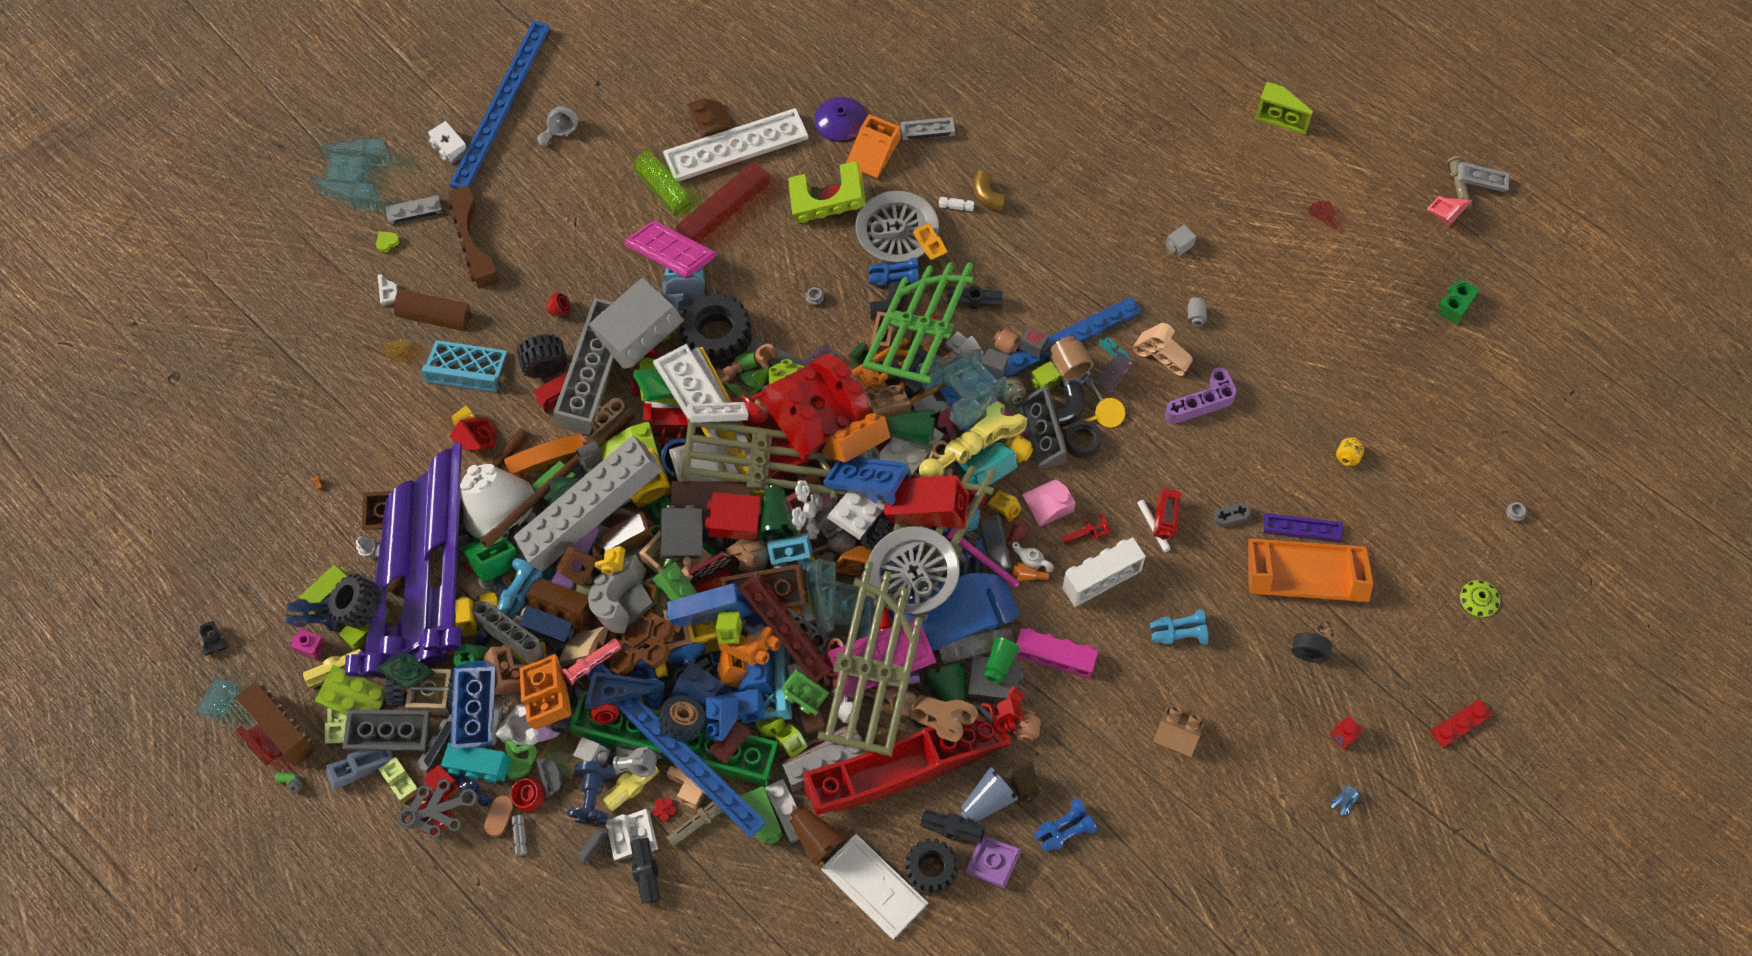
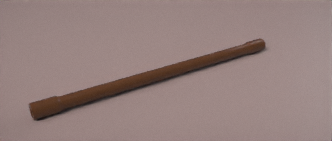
M629 408L624 410L614 422L592 441H595L598 447H600L621 427H624L635 417L634 412ZM574 456L500 524L480 539L481 544L485 548L493 545L505 531L580 465L578 456Z
M519 428L491 464L500 468L505 458H508L529 434L524 429ZM462 498L460 500L459 516L463 512ZM400 576L388 585L387 591L395 595L405 583V576Z

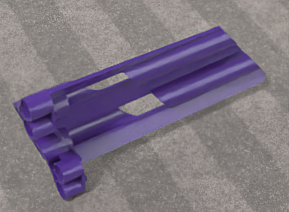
M458 442L452 448L437 454L430 462L428 471L417 480H410L400 484L386 499L375 583L380 587L379 590L382 593L380 597L382 600L379 605L380 608L376 613L377 615L369 623L365 653L359 652V654H350L345 657L344 674L346 676L386 679L387 674L380 669L403 657H407L418 666H428L445 660L447 653L461 648L462 627H454L462 444ZM443 543L442 585L438 588H432L429 586L430 554L434 547ZM405 576L403 615L400 622L395 627L390 628L386 624L387 587L396 578Z

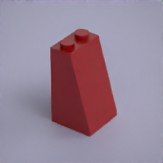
M957 475L904 478L895 492L896 500L894 504L889 505L886 503L884 505L885 516L894 524L965 529L969 492Z

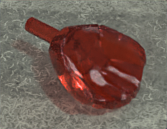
M1317 201L1309 206L1307 211L1310 215L1322 221H1329L1332 229H1337L1332 219L1334 218V209L1330 201Z

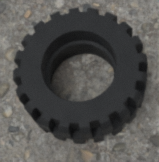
M711 293L707 297L705 295L700 296L699 300L694 299L690 302L691 306H687L684 309V314L681 315L684 321L679 325L683 345L687 344L690 350L703 347L713 367H716L717 364L725 366L730 361L732 363L736 356L745 353L752 339L751 323L747 309L744 308L740 301L736 302V298L732 296L728 298L726 294L720 293V295H716V293ZM712 321H724L733 327L729 334L719 339H708L699 334L701 328Z

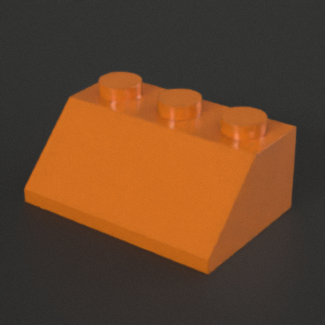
M870 413L864 419L851 423L846 429L836 431L835 435L827 439L822 454L846 463L891 438L885 417L876 413Z

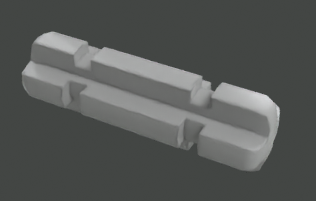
M515 815L512 817L514 844L516 845L515 854L523 856L527 854L525 827L523 826L524 817L522 815Z

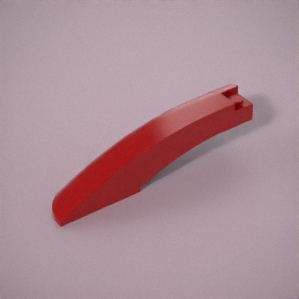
M977 717L970 725L961 723L963 736L957 742L940 738L936 729L929 726L895 741L892 756L867 752L844 761L806 771L803 776L804 788L807 799L811 800L816 815L830 811L836 813L940 777L1011 745L1012 741L1001 727H995L983 717Z

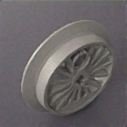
M889 191L871 198L866 202V206L862 207L859 211L855 225L856 235L861 246L875 258L893 264L905 262L915 257L919 258L925 254L920 244L915 241L917 239L913 234V230L930 223L936 236H938L939 221L933 207L922 197L906 191ZM896 209H902L899 219H897ZM888 210L893 211L894 219H891V217L887 213ZM906 210H907V211H910L911 213H910V214L908 215V217L904 220V217H905V214H906ZM882 213L886 220L882 219L878 215ZM896 242L898 246L899 255L892 254ZM901 244L907 251L906 254H902ZM909 244H910L911 246H913L914 248H916V249L913 251V250L911 249V247L909 246ZM890 245L888 253L883 252Z
M906 527L889 533L877 543L868 560L873 562L869 583L878 588L881 587L883 582L882 570L896 573L891 574L890 581L895 582L889 585L888 593L900 586L892 596V599L897 604L902 587L908 589L905 614H920L937 608L950 597L959 578V560L951 543L938 532L923 527ZM926 546L931 548L929 552L925 555V557L921 560L924 547ZM919 548L916 560L914 561L913 551ZM936 552H938L941 555L936 559L928 562ZM907 554L910 556V562L906 557ZM943 561L946 562L947 566L933 568L936 565L942 563ZM891 563H894V564L897 565L898 567L889 566V565H890ZM914 571L915 573H917V575H918V579H917V580H916L914 574L911 573V572ZM947 573V578L934 576L935 574ZM931 581L944 584V586L940 589L932 584ZM923 586L928 587V590L925 592L919 591ZM912 589L914 590L916 604H908Z

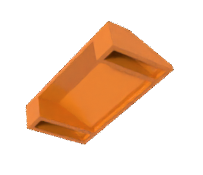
M1250 538L1248 540V582L1251 594L1356 602L1370 601L1373 579L1366 547Z

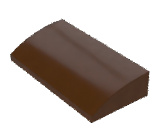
M672 481L671 505H676L677 508H685L688 505L702 508V523H706V517H710L711 513L707 511L708 500H712V493L751 496V489L746 488L747 483Z

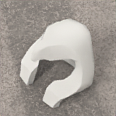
M524 704L516 705L513 711L501 722L496 736L504 743L507 740L515 742L516 745H534L539 742L537 735H539L538 730L533 729L527 723L526 705Z

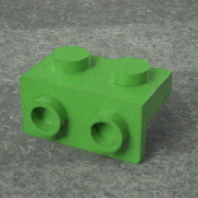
M798 669L794 670L782 686L784 697L791 703L795 701L800 704V708L807 714L813 713L817 715L818 707L829 694L827 689Z

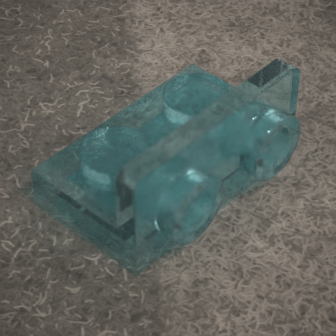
M215 676L196 712L219 722L221 717L226 715L228 705L236 697L239 687L232 680L227 681Z

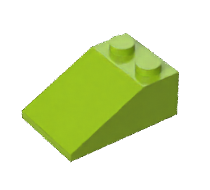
M1266 82L1255 119L1306 135L1313 111L1285 87Z

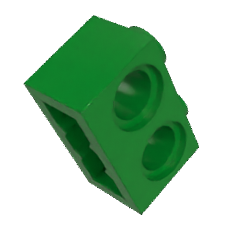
M1459 279L1457 284L1452 283L1447 291L1449 293L1448 297L1444 296L1438 305L1441 307L1438 314L1458 325L1480 289L1462 279Z

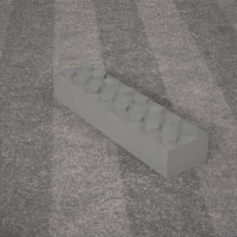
M594 297L553 413V426L586 435L591 434L615 363V358L588 324L613 302Z
M632 435L514 535L527 562L543 572L566 552L570 543L575 545L658 475L662 470L647 446Z

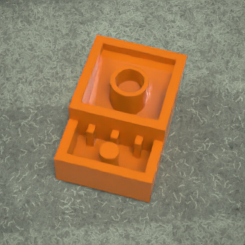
M556 654L519 668L521 702L526 705L527 723L533 729L537 730L571 716L567 686Z

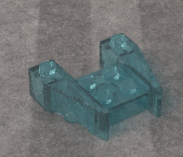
M364 138L320 146L325 160H329L324 179L311 178L316 192L327 197L329 195L336 198L339 202L348 203L356 209L374 211L378 199L377 191L374 184L364 182L369 165L387 166L390 149L386 139Z
M981 349L967 351L966 354L961 355L949 354L948 357L944 358L934 357L927 376L932 377L931 383L920 382L922 384L921 387L926 392L945 382L960 400L952 404L949 418L960 430L978 421L986 412L987 407L992 405L1002 394L1006 383V376L996 380L979 361ZM923 363L917 366L916 373H920Z
M817 559L807 566L806 585L819 634L823 637L834 631V625L850 628L859 587L836 582V563ZM867 596L858 627V640L869 636L875 613L873 599Z

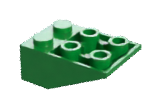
M502 536L489 548H485L481 544L480 539H477L459 547L457 550L483 582L514 569L512 561L518 558L516 548L507 538Z

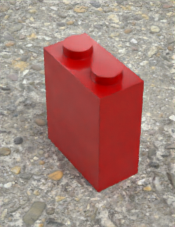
M712 493V500H708L707 511L711 513L710 517H706L705 529H709V537L757 540L760 496Z

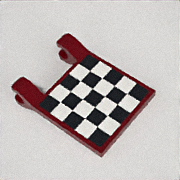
M721 552L689 570L688 573L691 576L704 579L727 564L736 568L739 566V562L736 557Z

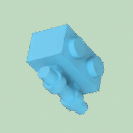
M809 533L769 541L767 546L771 565L781 563V566L774 568L803 564L804 571H807V569L815 567L813 560H805V558H810L812 555ZM798 560V563L788 564L789 561Z

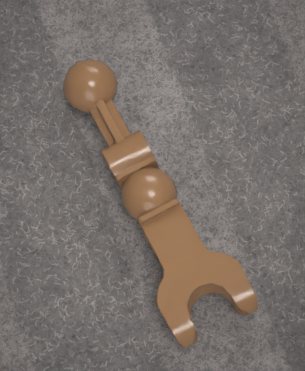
M897 686L886 687L882 710L893 713L899 690ZM871 687L866 689L864 695L875 699L878 688ZM906 691L901 716H911L912 720L915 719L921 724L935 728L940 738L957 742L963 736L961 723L972 724L978 717V711L974 705L962 700L944 702L931 697H923L922 695L917 697L913 692ZM853 694V695H851V696H848V697H849V698H855V694Z

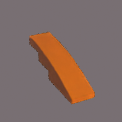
M580 434L569 436L524 450L505 458L504 462L509 473L513 475L545 470L550 464H555L559 461L565 462L567 457L576 456V449L584 446Z

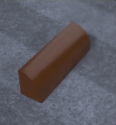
M398 289L394 301L395 317L465 331L471 316L468 303Z

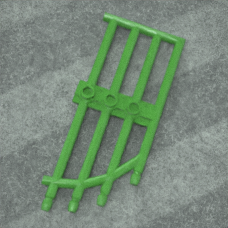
M949 262L943 275L930 277L933 267L929 265L921 280L908 286L909 279L904 277L898 286L862 368L930 384L932 377L927 376V373L942 339H949L954 324L949 322L966 283L973 284L974 277L969 276L973 264L968 262L962 275H951L954 264ZM947 282H958L943 319L940 321L931 319ZM939 283L925 316L913 315L926 285ZM916 290L907 312L896 311L902 296ZM888 326L899 327L883 365L873 363L872 361ZM906 330L916 331L917 334L902 368L890 367ZM925 334L935 336L920 373L910 372L909 368Z

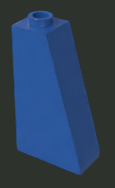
M734 583L668 601V609L666 610L668 620L677 627L717 621L719 612L739 611L740 617L752 615L750 596Z

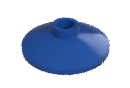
M692 643L682 646L668 655V662L688 666L690 662L695 663V659L699 658L706 651V646L703 643Z

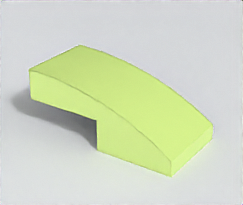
M329 708L327 711V723H325V743H343L347 716Z
M396 757L379 768V771L402 804L417 794L418 788Z

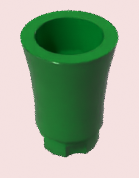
M995 637L983 677L995 684L1002 683L1021 648L1008 639Z

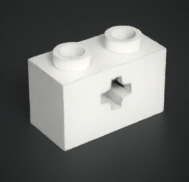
M446 121L428 132L430 136L429 143L434 149L437 148L439 150V154L444 161L447 159L452 165L463 158L467 151L466 144Z

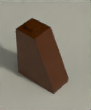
M639 512L601 533L602 541L598 542L602 553H605V550L618 546L623 547L625 553L645 547L651 541V536L643 512Z

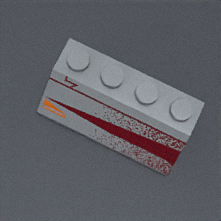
M848 725L835 730L834 734L845 737ZM855 729L853 739L862 741L860 735ZM816 738L806 742L808 747L793 758H790L785 752L778 754L777 757L792 792L804 788V772L867 753V751Z

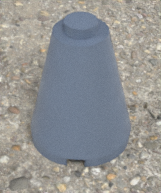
M992 767L988 769L961 806L963 809L961 814L969 822L972 820L975 823L1019 799L1016 795L1011 796L1014 792L997 773L995 775L992 774L995 771Z

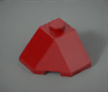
M488 417L459 420L450 434V438L454 443L462 444V450L490 449L495 445L494 440L498 430Z

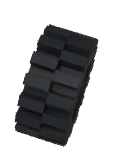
M880 515L867 533H865L862 544L872 551L881 539L893 531L894 523Z

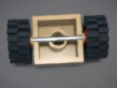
M424 669L430 675L406 688L386 675L387 681H385L386 688H384V692H386L387 705L405 706L407 710H429L430 715L450 716L454 671L449 669Z

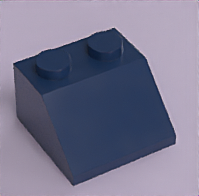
M690 662L679 676L670 697L673 698L677 695L691 697L697 700L706 712V697L723 695L725 687L724 683L693 662Z

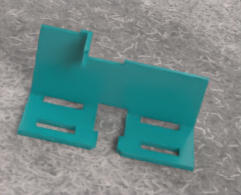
M1109 337L1103 341L1099 339V346L1109 353L1120 365L1130 358L1121 348L1115 353L1112 349H1115L1117 345Z

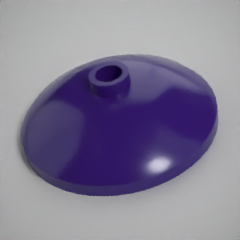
M834 97L826 100L818 107L815 113V126L824 138L834 142H847L857 138L860 128L867 118L864 107L856 100L848 97Z

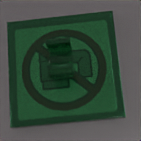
M407 652L376 667L378 671L405 690L435 674L433 670Z

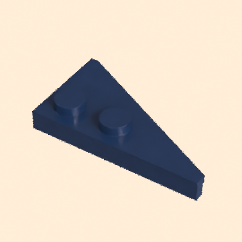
M594 672L585 708L590 709L603 704H611L664 691L665 682Z

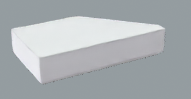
M379 274L381 306L394 305L399 288L397 284L392 281L390 282L383 275Z

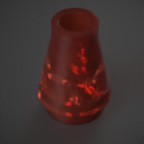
M1020 520L1014 523L1006 540L1007 547L1014 550L1013 543L1018 542L1020 544L1030 535L1029 531L1031 528Z

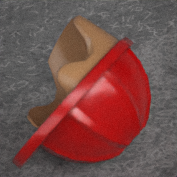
M744 394L741 395L746 400L745 406L750 421L761 424L773 418L759 398L752 400Z

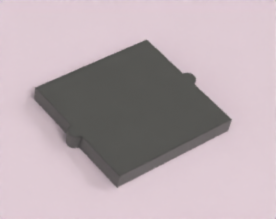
M642 583L627 591L619 600L621 606L630 616L628 625L632 624L640 616L642 617L654 605Z

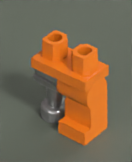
M740 617L742 623L741 633L744 632L747 636L745 637L740 634L739 643L719 644L720 650L748 662L751 666H754L755 663L765 665L769 659V653L766 651L768 648L777 651L781 646L780 639L773 635L772 628L765 627L763 624H758L755 627L749 626L746 619Z

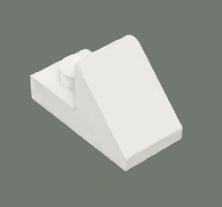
M958 331L945 343L947 349L951 352L954 351L957 357L966 364H971L972 369L979 363L981 355L984 354L973 336L967 339Z

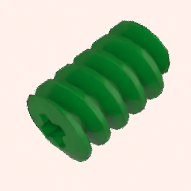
M461 645V648L454 653V663L458 666L468 661H483L482 658L489 648L481 645Z

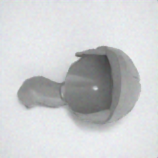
M559 106L551 110L547 117L548 128L545 132L538 135V143L540 146H546L553 135L568 136L578 125L576 113L567 106Z

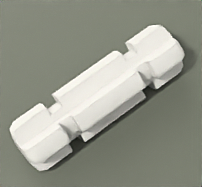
M940 197L939 207L946 208L948 206L950 209H966L965 211H973L974 201L967 200V202H964L963 199H947L948 197Z

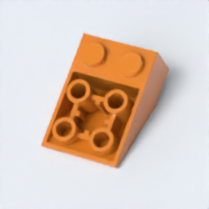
M868 114L860 128L846 163L857 161L862 173L878 179L901 139V127Z

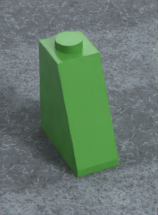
M762 786L740 795L739 797L766 822V825L754 836L763 844H773L779 841L780 837H782V831L764 787Z

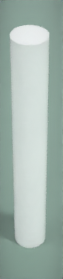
M1140 500L1137 504L1152 531H1154L1155 518L1145 500ZM1156 537L1164 552L1171 549L1167 540Z

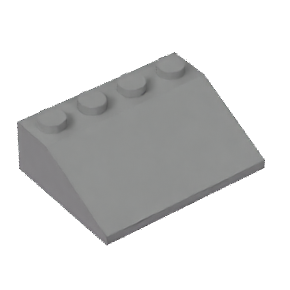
M641 278L588 325L619 365L625 369L633 367L679 326L684 319L670 302L646 280Z

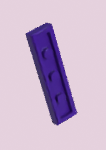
M1265 513L1263 533L1341 543L1343 522Z

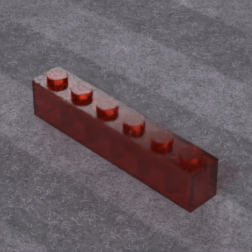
M753 161L677 224V232L701 244L705 237L714 233L718 226L727 222L731 215L740 211L743 205L753 200L756 194L768 187L770 183L769 173Z
M759 573L754 574L738 587L814 684L833 669L830 662Z

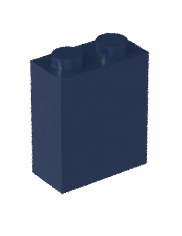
M527 605L519 622L521 627L566 644L567 640L571 641L575 633L571 622Z

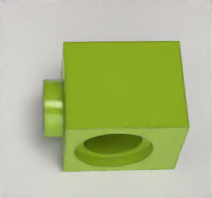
M1050 361L1032 371L1030 382L1035 390L1040 389L1044 385L1048 386V390L1060 384L1061 374Z
M739 611L719 612L716 624L718 643H739L742 630Z
M791 724L785 726L778 735L774 736L782 751L790 758H793L808 747L800 732Z

